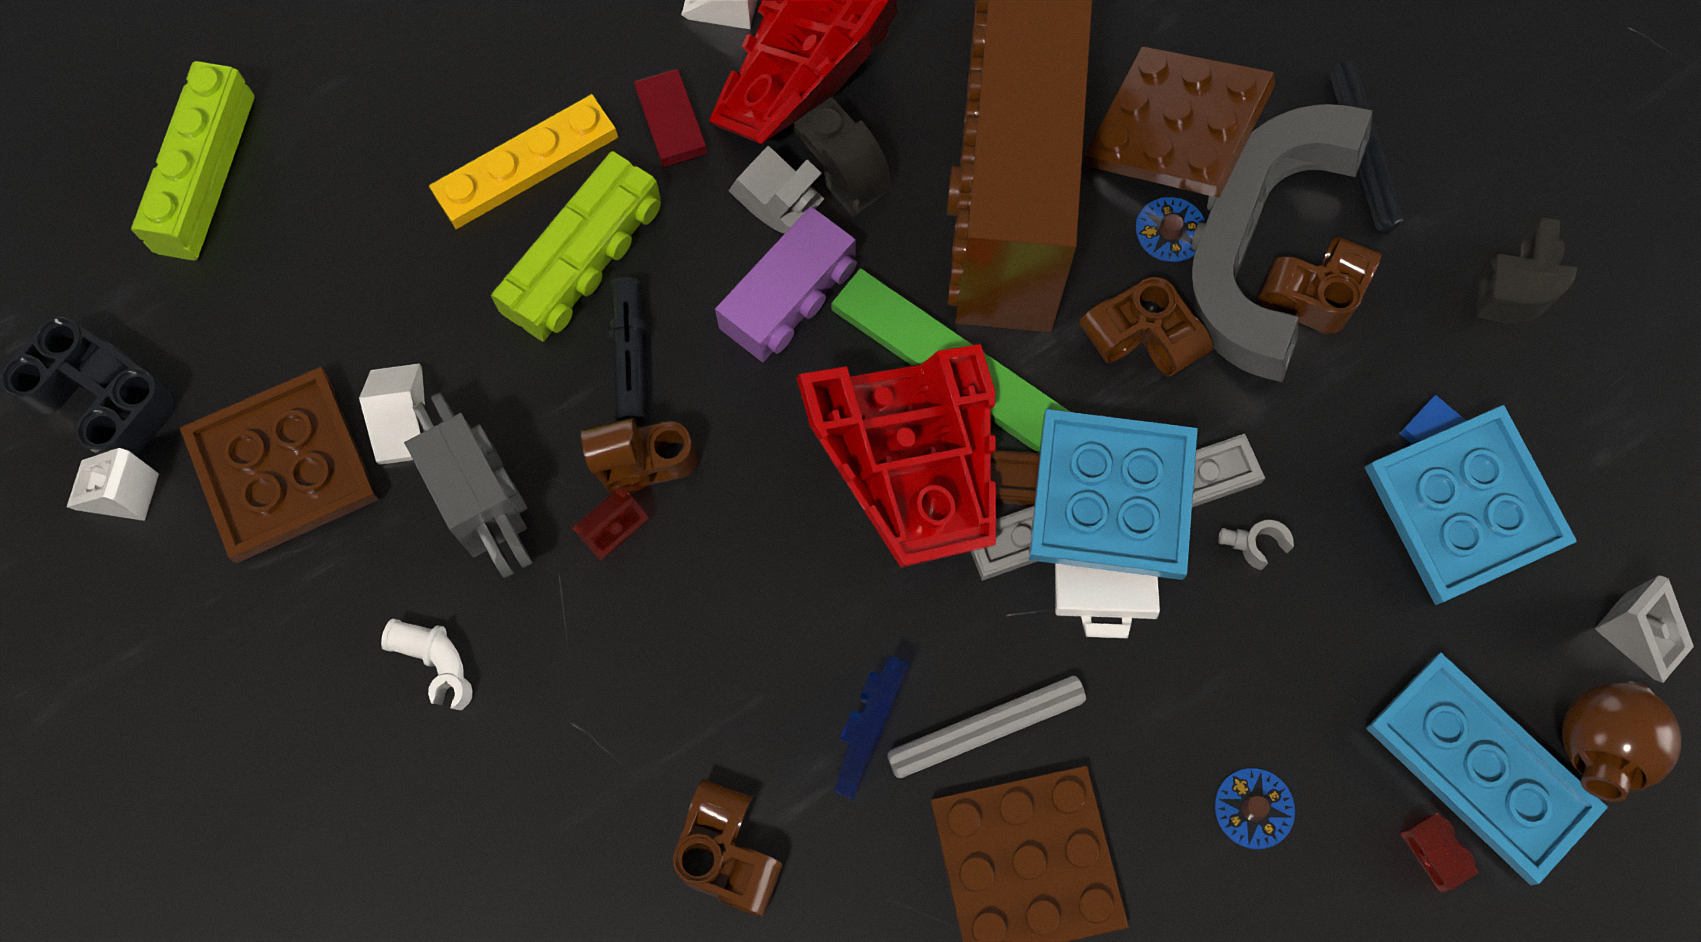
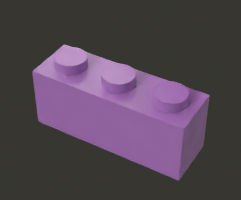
M810 206L715 308L719 329L762 363L772 352L780 353L791 341L794 335L793 329L804 317L807 319L812 318L820 310L825 302V294L835 283L843 284L853 273L857 265L856 239Z

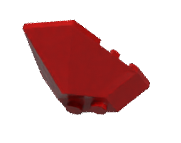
M762 0L758 12L763 16V19L755 37L752 34L746 35L742 44V48L747 52L739 73L736 71L730 72L709 121L715 126L759 144L764 143L833 97L872 53L874 48L886 37L888 27L898 14L896 0Z
M981 344L937 351L921 365L851 377L847 366L803 373L796 377L811 429L901 568L996 545V482L991 481V454L995 452V436L991 435V408L995 406V388Z

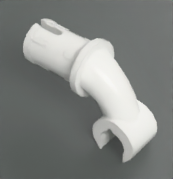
M395 618L388 621L382 635V649L423 659L426 666H435L438 676L429 686L428 695L430 702L443 705L447 689L453 687L455 696L450 708L456 710L464 709L470 703L473 691L471 684L464 678L463 665L459 653L447 637L446 629L439 625L430 629L401 622V620Z

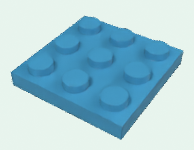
M1504 405L1385 456L1364 467L1435 605L1577 542Z
M1045 409L1028 560L1183 580L1187 576L1198 428Z

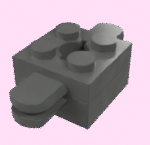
M439 392L431 396V399L443 422L436 425L423 402L412 406L424 432L405 441L404 444L449 530L473 558L488 551L495 566L505 579L514 574L500 543L507 541L522 568L532 564L518 536L519 533L528 529L520 513L528 508L515 484L512 483L504 468L506 467L493 443L488 439L482 426L479 424L471 428L461 413L454 416L445 398Z

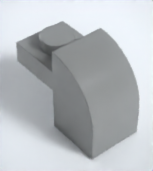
M769 146L745 169L728 190L752 214L781 233H786L810 206L816 209L824 200L811 186L821 174L812 163L806 160L795 171Z

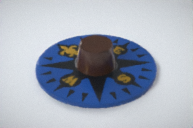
M1163 197L1151 201L1141 210L1136 221V236L1142 248L1151 256L1166 262H1180L1195 255L1196 251L1192 250L1193 236L1198 223L1206 222L1201 212L1188 201L1175 197Z
M1247 768L1234 772L1222 782L1215 798V814L1221 829L1232 841L1250 849H1265L1278 844L1288 835L1294 823L1295 805L1288 787L1276 775L1262 769Z

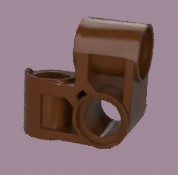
M1336 237L1333 238L1321 265L1318 266L1293 257H1275L1258 296V302L1263 308L1299 317V323L1311 327L1320 333H1337L1345 327L1361 303L1363 295L1379 265L1382 253L1344 238ZM1326 299L1336 302L1341 308L1331 306Z
M1159 277L1144 279L1118 296L1101 302L1088 311L1079 321V325L1106 364L1123 358L1143 343L1155 366L1165 376L1170 377L1213 350L1212 340L1204 325L1191 313L1176 292L1174 286L1167 280ZM1141 302H1155L1161 307L1162 312H1148L1142 307Z
M629 418L585 428L581 431L582 447L587 466L591 474L597 476L608 492H633L648 485L682 479L689 476L696 469L699 462V452L687 429L673 421L638 428L635 420ZM672 443L684 444L678 456L670 459L662 458V453L668 445Z
M702 779L691 801L685 826L674 850V869L683 883L691 889L715 897L720 902L746 913L763 917L783 864L760 852L735 846L742 820L754 797ZM705 849L713 853L714 864L708 873L702 876H692L686 872V859L693 851Z

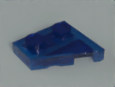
M889 656L880 675L871 671L859 701L866 703L862 714L855 711L851 712L841 735L840 741L849 745L834 792L852 800L854 799L860 786L865 766L870 755H873L900 692L908 663Z

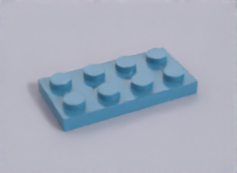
M1442 653L1433 657L1366 727L1377 740L1530 885L1540 884L1608 808L1599 798L1585 791L1581 786V782Z

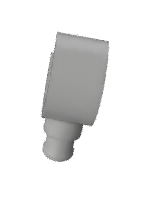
M1275 520L1258 522L1250 531L1241 529L1233 531L1221 528L1218 536L1219 544L1231 545L1233 549L1242 550L1247 562L1259 570H1262L1268 562L1256 546L1257 535L1267 534L1272 536L1286 553L1294 547V539L1290 530L1284 524Z

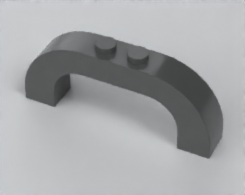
M1312 105L1285 112L1268 120L1251 133L1220 197L1209 196L1207 210L1211 212L1206 223H1198L1192 241V250L1196 251L1192 267L1195 313L1197 319H1199L1209 333L1213 348L1238 368L1263 378L1283 382L1298 337L1299 317L1256 305L1242 294L1235 282L1268 194L1282 179L1306 170H1323L1356 177L1370 138L1372 110L1345 105Z

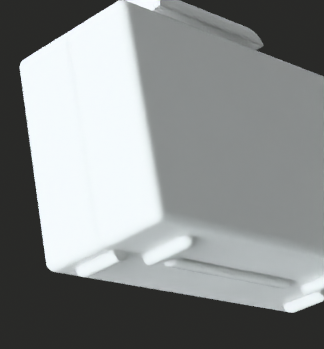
M1055 564V614L1060 616H1081L1086 637L1128 638L1132 618L1156 619L1160 612L1158 577ZM1091 617L1122 618V624L1092 623Z

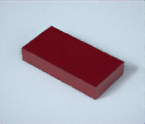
M675 69L635 81L636 93L662 167L706 155V145L679 70Z

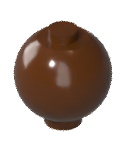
M1637 682L1607 683L1587 690L1572 703L1566 713L1562 727V740L1567 757L1574 768L1583 775L1581 786L1589 794L1606 801H1624L1627 799L1629 792L1644 790L1659 783L1672 771L1681 751V731L1674 713L1659 696L1654 694L1647 686Z

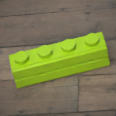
M199 61L192 62L186 78L188 83L182 89L156 160L158 165L153 168L131 228L139 239L144 240L143 243L152 252L192 261L198 260L255 95L249 86L245 84V80L238 70L228 66Z
M614 151L610 152L491 294L498 311L518 326L523 327L524 330L540 341H545L552 331L554 333L561 332L569 323L573 313L571 308L582 295L590 296L598 288L602 280L601 271L610 260H619L625 255L631 245V235L641 223L644 225L649 224L657 215L661 205V198L657 181L654 177L639 167L632 166L628 160Z

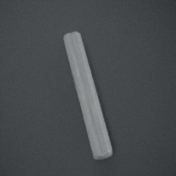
M1071 676L891 749L888 752V761L891 769L897 778L906 777L1079 706L1086 700L1084 688L1076 676Z

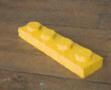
M591 94L430 184L429 187L455 229H458L617 139L616 128Z

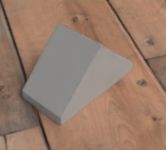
M1660 575L1626 592L1594 628L1650 677L1662 683L1694 647L1669 578Z

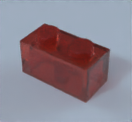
M619 487L572 529L586 547L602 560L649 518L634 498Z
M1439 813L1424 817L1400 833L1439 892L1451 891L1479 873L1474 866L1475 859L1467 848L1461 847L1454 837L1455 831L1453 826L1446 818L1441 817Z

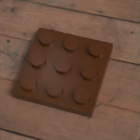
M1142 46L1084 155L1088 167L1219 198L1275 86L1274 72Z
M322 367L180 427L228 558L235 563L379 500L328 374Z
M1087 766L932 799L930 801L962 942H1069L1129 928Z

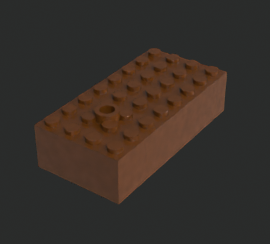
M975 0L974 25L970 49L971 58L967 82V102L963 126V146L960 166L951 165L947 216H955L956 218L947 303L948 306H957L955 324L1052 332L1077 242L1092 0Z

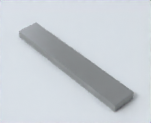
M1245 434L1196 450L1192 507L1259 485L1264 481L1265 476ZM1034 506L996 519V545L971 551L982 581L1037 562L1028 560Z

